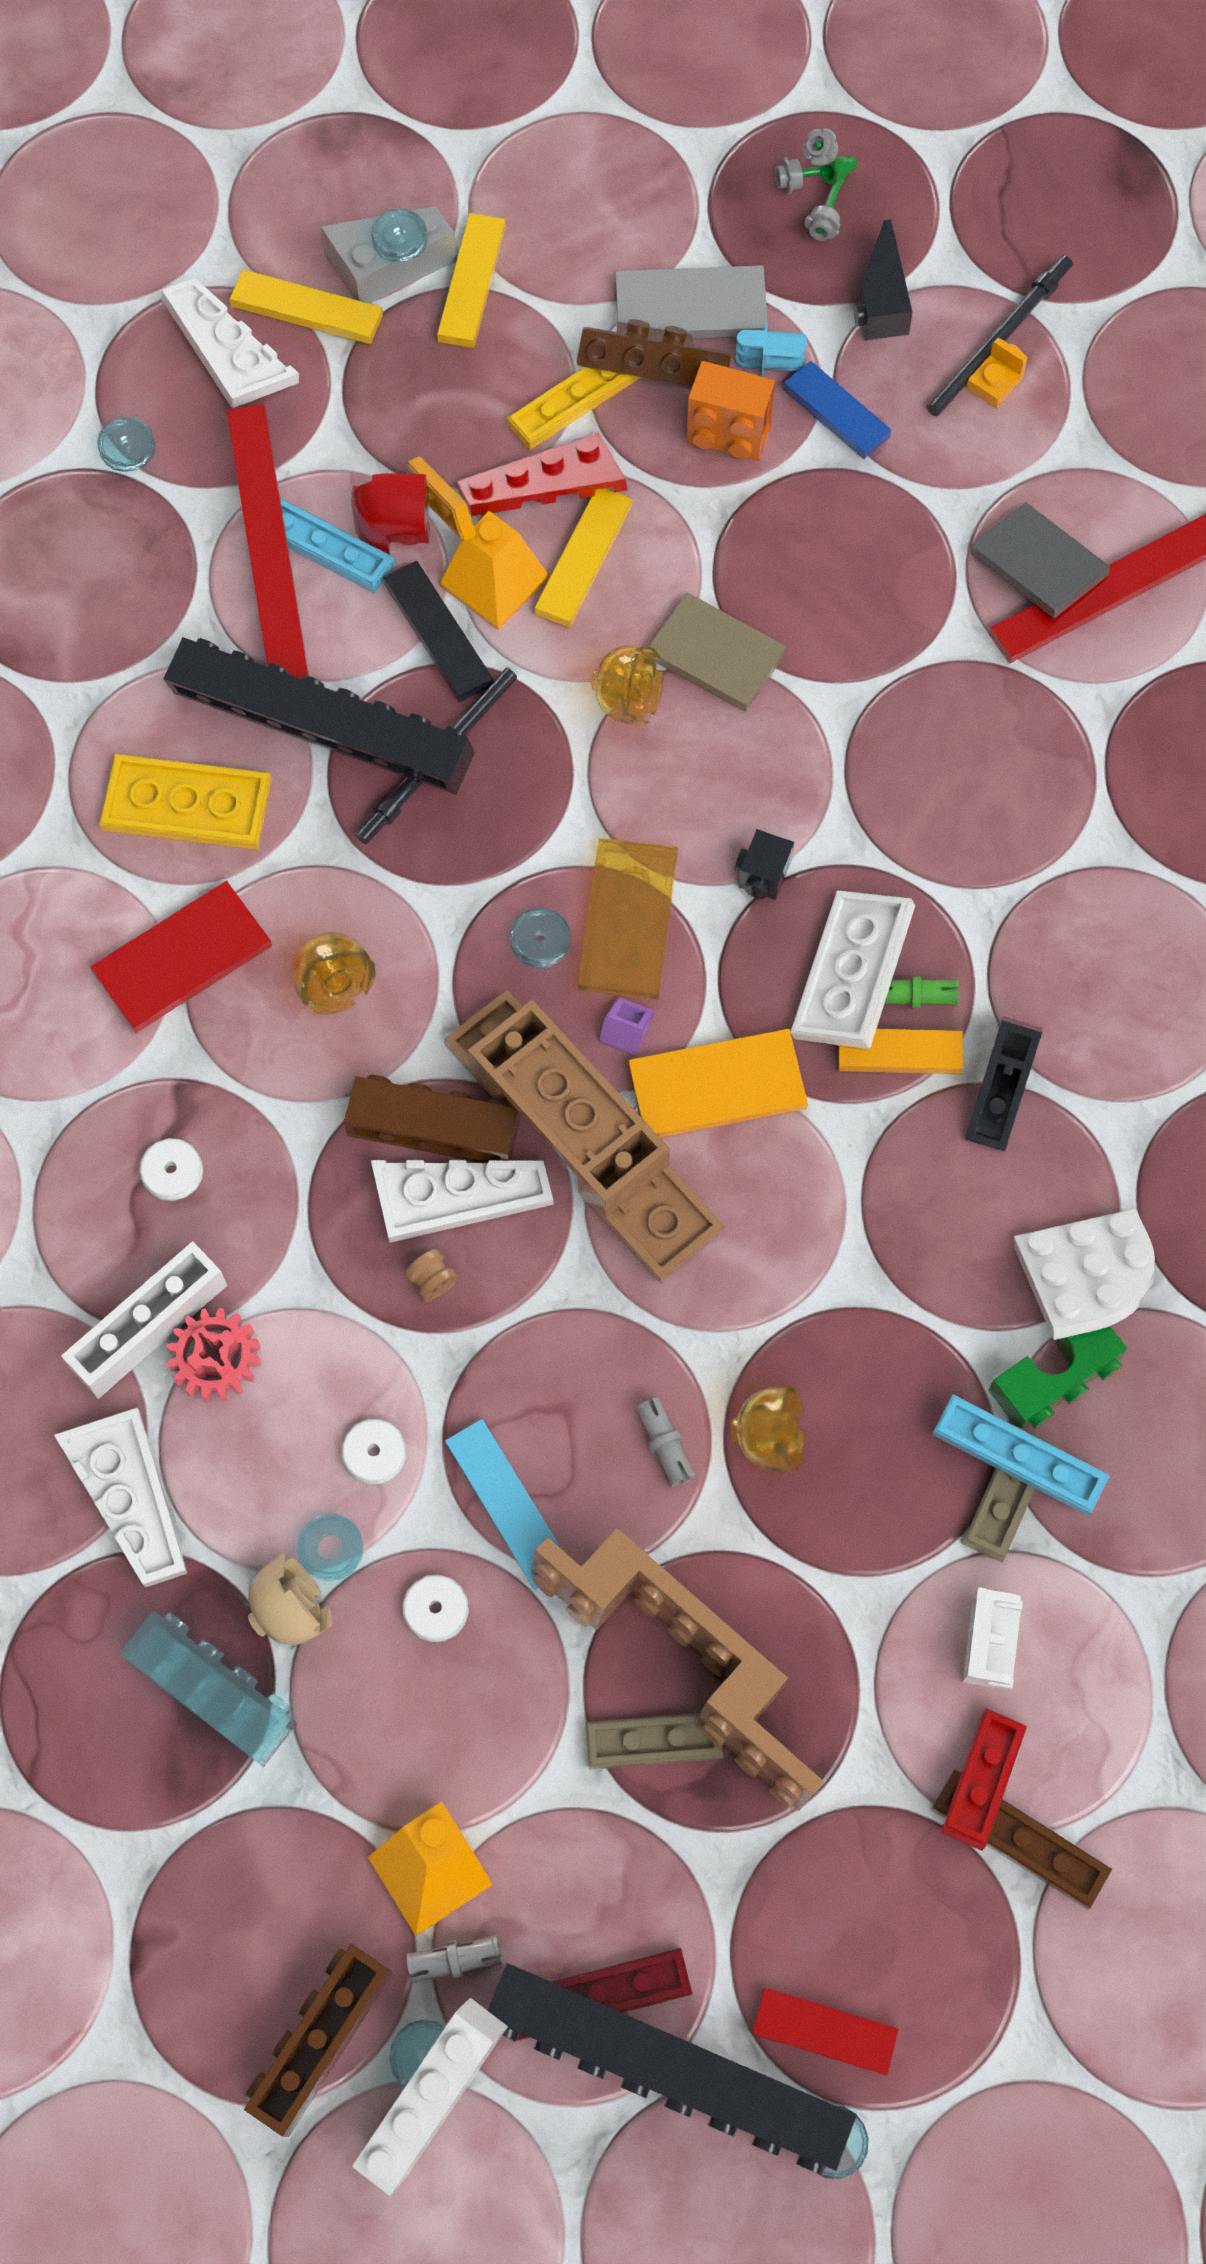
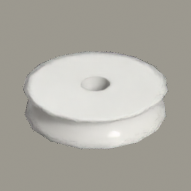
M168 1138L157 1141L146 1150L141 1158L139 1172L144 1186L151 1195L161 1200L176 1201L186 1198L197 1189L202 1180L203 1165L199 1153L191 1144L181 1139ZM169 1166L177 1167L173 1173L166 1172Z
M367 1419L354 1425L345 1435L341 1446L342 1460L348 1473L357 1481L369 1485L383 1484L393 1479L402 1470L406 1460V1444L401 1432L390 1422L381 1419ZM378 1447L380 1452L377 1456H370L368 1454L369 1449Z
M440 1574L427 1575L415 1581L407 1590L403 1601V1617L410 1631L420 1639L430 1642L446 1641L456 1636L464 1627L469 1614L468 1599L462 1587L452 1578ZM434 1603H439L442 1609L439 1613L434 1614L430 1612V1606Z

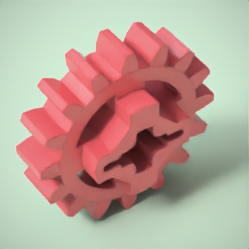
M219 1308L215 1317H210L206 1309H201V1320L195 1321L188 1315L185 1317L188 1325L185 1331L174 1328L173 1333L179 1341L178 1343L167 1344L168 1352L176 1356L167 1361V1366L170 1371H178L173 1377L178 1386L187 1383L185 1391L188 1396L193 1397L200 1390L204 1402L209 1403L213 1393H218L224 1402L227 1401V1391L232 1388L239 1395L243 1393L240 1384L243 1379L254 1382L255 1377L249 1368L261 1366L259 1356L252 1354L261 1349L258 1339H249L255 1333L253 1327L250 1324L241 1327L242 1318L238 1313H235L228 1320L224 1308ZM210 1330H224V1332H222L221 1334H220V1333H212V1332H208V1331H210ZM194 1341L193 1354L187 1357L188 1361L186 1362L188 1348ZM205 1344H208L211 1350L214 1349L217 1353H220V1359L224 1366H220L217 1360L214 1361L208 1356ZM242 1348V1356L240 1363L237 1366V1368L234 1369V1358L239 1353H241L240 1349ZM207 1376L221 1378L215 1381L203 1380Z

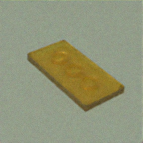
M598 838L578 982L579 991L659 1000L678 847Z

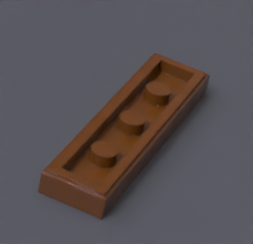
M956 1769L953 1770L931 1808L932 1811L943 1818L946 1816L961 1774ZM1002 1799L987 1846L1089 1910L1110 1875L1112 1868Z

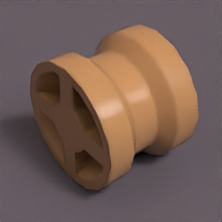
M438 1249L430 1250L420 1256L405 1272L409 1282L416 1283L419 1286L420 1296L425 1302L433 1301L442 1296L459 1278L454 1269L445 1266L443 1263L444 1257Z

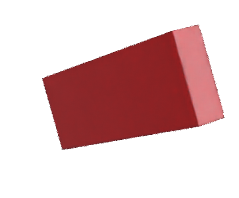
M987 1708L984 1709L940 1833L983 1851L987 1845L1027 1728L1026 1725Z
M764 1987L752 2035L887 2076L899 2028Z

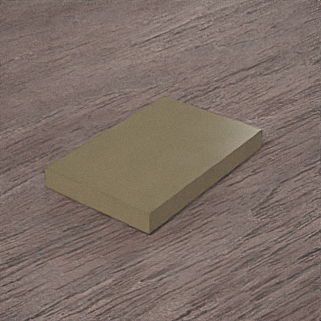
M687 592L647 648L646 657L746 712L785 656L787 646Z

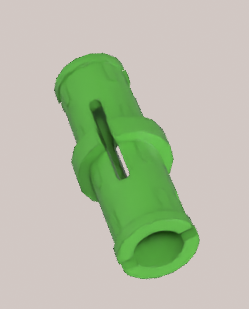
M913 976V980L892 979L884 1004H912V1008H920L921 1004L958 1006V979L921 980V976Z

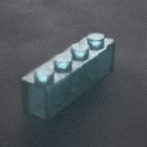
M153 1610L119 1654L264 1768L297 1725L293 1718L289 1716L293 1708L273 1692L266 1698L255 1690L254 1687L258 1681L237 1665L232 1672L219 1662L224 1654L208 1641L202 1639L198 1645L188 1638L185 1634L190 1628L169 1612L163 1618Z

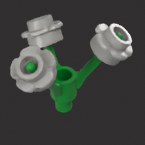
M827 128L823 130L814 129L806 136L807 142L803 145L802 151L805 159L811 160V163L818 167L802 169L798 159L788 160L787 157H783L781 160L782 165L775 167V181L778 189L784 188L785 193L788 195L793 190L802 189L803 178L818 175L826 183L831 184L832 187L825 206L815 207L811 215H808L805 219V227L809 229L810 235L818 241H826L836 238L839 234L840 216L833 207L839 189L844 183V178H847L850 172L857 168V161L853 156L844 157L837 155L838 143L836 135L832 130Z

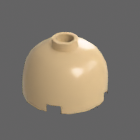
M281 1553L257 1572L249 1587L248 1601L252 1612L248 1614V1619L253 1629L260 1636L267 1634L274 1641L285 1645L304 1644L330 1629L333 1623L329 1606L327 1605L320 1609L315 1597L322 1593L318 1585L296 1559L290 1557L285 1561V1554Z

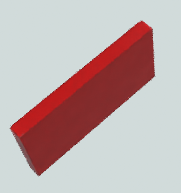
M226 880L96 962L90 968L134 1032L137 1033L272 947V943Z

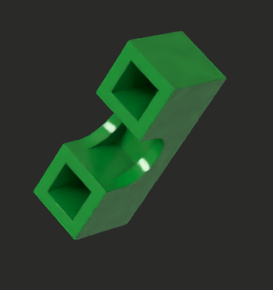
M1111 1326L1057 1339L1056 1344L1064 1353L1068 1362L1067 1371L1057 1375L1044 1373L1036 1367L1029 1356H1026L993 1379L988 1389L989 1393L1014 1425L1022 1429L1029 1424L1034 1429L1040 1427L1055 1415V1412L1052 1410L1053 1407L1063 1400L1068 1405L1074 1403L1089 1391V1388L1086 1386L1087 1383L1097 1376L1104 1381L1123 1367L1120 1360L1128 1348Z

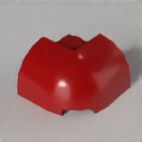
M372 474V481L360 486L353 485L351 505L356 534L360 540L390 555L391 542H399L404 545L429 543L430 527L426 474Z

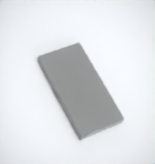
M763 265L616 271L618 322L628 323L630 319L642 320L649 323L651 328L665 330L666 326H676L685 329L687 334L692 335L693 339L737 337V334L742 330L764 331L765 323H768Z

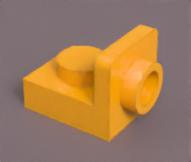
M997 338L992 344L990 356L968 379L966 389L997 409L1022 381L1027 364V356L1017 346Z

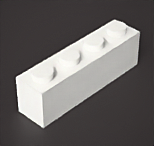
M192 1241L62 1354L61 1357L72 1372L99 1399L173 1334L174 1328H180L186 1323L185 1317L188 1315L190 1317L194 1316L228 1286L221 1270Z
M469 1998L455 2012L352 2167L387 2195L391 2196L406 2179L508 2026L473 1999Z

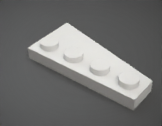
M196 278L162 289L163 303L231 408L299 383V373L291 365L286 367L279 361L277 353L268 344L263 346L251 335L252 330L242 320L238 322L229 315L227 307Z
M131 1409L55 1434V1438L144 1587L146 1588L187 1574L139 1409Z

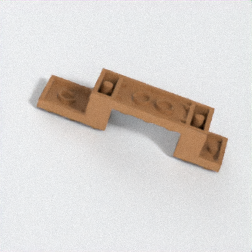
M506 990L444 1039L445 1046L493 1099L502 1100L506 1097L578 1177V1193L660 1284L724 1231L725 1226L669 1166L670 1148L533 1000L522 1006Z
M618 1528L613 1531L582 1566L548 1537L535 1550L531 1572L536 1575L533 1578V1582L547 1596L553 1597L556 1594L568 1605L566 1608L567 1613L581 1626L586 1627L589 1624L597 1631L629 1594L633 1593L636 1596L634 1602L645 1614L653 1618L655 1615L659 1616L670 1626L667 1630L678 1643L684 1647L693 1646L703 1655L701 1661L712 1673L719 1677L723 1674L728 1678L708 1699L698 1717L703 1725L700 1728L701 1732L716 1746L721 1747L724 1744L737 1755L734 1760L745 1773L751 1777H756L758 1774L771 1786L769 1789L770 1794L780 1804L787 1808L793 1805L800 1811L824 1781L756 1722L777 1697L788 1680L787 1676Z

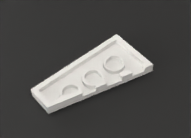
M371 1160L390 1243L554 1205L544 1161L489 1160L488 1163H467L466 1160H449V1163H425L424 1160H407L406 1163H386V1160Z

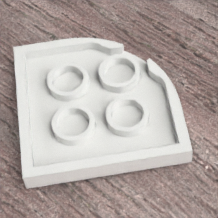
M1136 1209L1014 1236V1249L1053 1340L1099 1330L1118 1323L1139 1307V1301L1146 1294L1147 1290L1151 1289L1154 1278L1155 1255L1151 1240Z

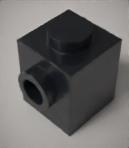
M756 829L749 849L742 847L736 860L734 870L740 872L738 887L744 889L746 893L753 897L761 899L768 897L776 900L792 861L795 842Z

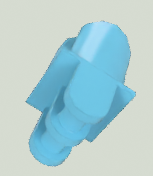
M765 323L764 331L742 330L737 334L735 362L739 367L762 369L761 376L764 377L765 369L798 371L805 365L804 352L807 347V337L803 333L767 331L768 323Z

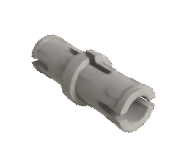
M657 1397L651 1400L652 1404L647 1400L638 1405L635 1411L639 1415L651 1441L648 1447L652 1454H657L669 1480V1485L673 1488L680 1485L679 1481L685 1484L696 1477V1474L692 1470L680 1444L683 1440L678 1430L674 1431L662 1405L661 1398Z
M498 1934L458 1943L456 1939L447 1941V1946L407 1953V1965L409 1974H412L410 1975L412 1984L447 1975H452L453 1978L463 1977V1972L502 1965L503 1956L501 1945L498 1944Z

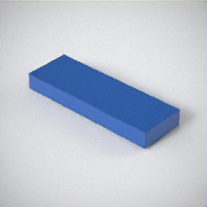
M811 360L784 382V391L863 459L890 438L892 429Z

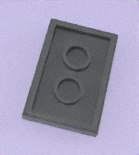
M1027 502L971 545V554L1052 618H1056L1109 575L1110 566Z

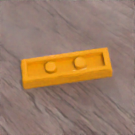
M420 456L408 461L410 474H426L428 506L464 542L477 536L466 502Z
M876 1029L870 1049L838 1045V1071L962 1074L963 1031Z

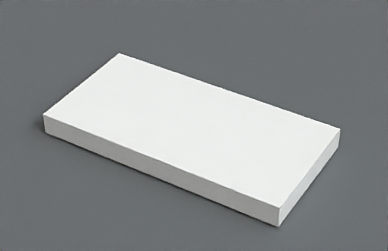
M836 891L790 1031L794 1039L870 1049L915 908L911 898Z

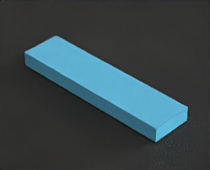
M280 498L289 549L373 593L377 591L384 581L383 577L387 576L395 566L394 557Z
M954 1394L950 1398L932 1434L1087 1516H1090L1110 1477V1475Z
M483 1419L445 1440V1443L535 1591L538 1589L533 1582V1578L536 1575L531 1572L535 1550L547 1537L558 1547L560 1546Z

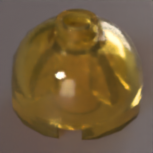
M638 645L617 647L606 654L598 668L594 670L591 686L593 691H595V697L600 709L613 720L625 724L646 725L648 721L644 719L647 712L649 711L650 714L655 715L662 696L664 676L663 671L656 670L654 659L661 660L653 647Z
M325 932L309 939L295 953L291 966V977L294 989L305 1006L311 1007L313 1012L317 1014H335L355 1005L356 1003L350 999L359 995L362 990L365 995L369 992L376 977L374 962L356 939L339 932Z
M770 1386L760 1388L749 1395L742 1404L738 1417H734L732 1420L731 1435L733 1442L739 1443L744 1457L751 1465L761 1470L794 1472V1470H798L801 1467L805 1451L806 1430L798 1431L796 1416H804V1408L796 1387Z

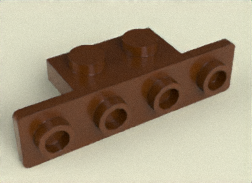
M630 319L628 323L618 322L617 332L584 327L581 333L576 361L577 365L582 367L693 386L702 361L729 368L731 357L728 352L694 346L692 335L687 334V331L683 328L666 326L665 330L651 328L650 324L645 321Z

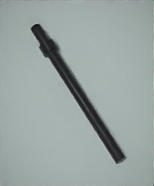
M1062 255L1048 272H1042L1031 285V291L927 405L928 411L933 416H939L965 387L968 379L990 356L993 342L997 338L1006 341L1042 299H1048L1059 286V280L1073 266V262L1068 256Z
M505 668L452 727L467 734L517 679L514 671L510 668ZM406 777L389 797H382L373 807L374 813L355 833L356 837L362 843L368 844L385 824L390 825L400 815V807L419 788L422 782Z

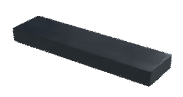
M415 561L383 577L384 585L458 701L461 702L487 689L493 682V677L419 562Z

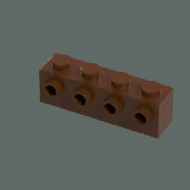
M350 1944L346 1951L340 1948L334 1955L325 1971L329 1975L326 1983L320 1992L314 1989L309 1994L299 2011L303 2018L293 2033L289 2030L284 2033L272 2053L277 2059L267 2074L261 2071L246 2092L245 2097L250 2100L244 2111L282 2137H289L394 1973L353 1944Z

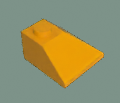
M488 511L474 525L477 536L465 542L461 540L440 582V587L499 630L549 579V574L521 535L492 512Z
M442 1801L402 1827L368 1857L416 1937L493 1885Z

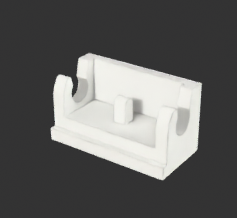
M977 1588L972 1599L962 1683L1010 1691L1013 1689L1018 1631L1023 1602L1020 1601L1021 1596L987 1590L986 1588Z

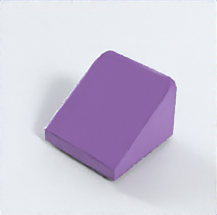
M617 997L604 1018L599 1040L606 1045L636 1055L656 1011Z

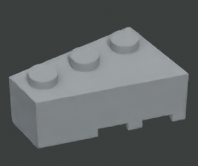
M437 206L321 226L326 257L353 298L369 304L457 261L455 232Z

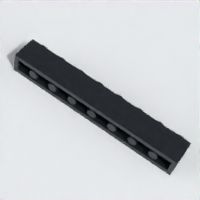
M182 637L163 678L176 695L455 795L458 793L475 754L467 734L455 727L446 726L445 730L431 725L432 723L421 715L410 713L409 717L396 713L392 706L384 702L375 700L371 704L360 700V697L350 690L338 688L337 691L325 688L321 681L313 677L303 675L302 679L291 676L286 669L273 663H268L267 666L255 663L247 654L236 650L232 651L231 654L219 650V647L203 638H198L195 642Z
M509 1963L506 1964L487 2010L508 2026L502 2036L517 2041L519 2034L522 2033L536 2039L537 2042L534 2049L543 2054L560 2060L562 2053L565 2052L580 2059L577 2068L603 2079L606 2071H609L624 2078L621 2088L644 2098H647L650 2090L667 2097L665 2107L687 2117H691L693 2109L711 2116L708 2126L734 2137L737 2128L755 2135L752 2142L753 2146L776 2156L779 2155L781 2147L799 2155L796 2162L797 2165L819 2175H823L825 2167L837 2171L854 2125L856 2114Z

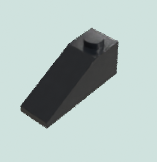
M891 219L884 220L861 286L859 303H854L856 326H862L865 341L909 335L913 311Z
M1002 1016L965 1137L966 1140L998 1150H1006L1041 1039L1042 1027Z

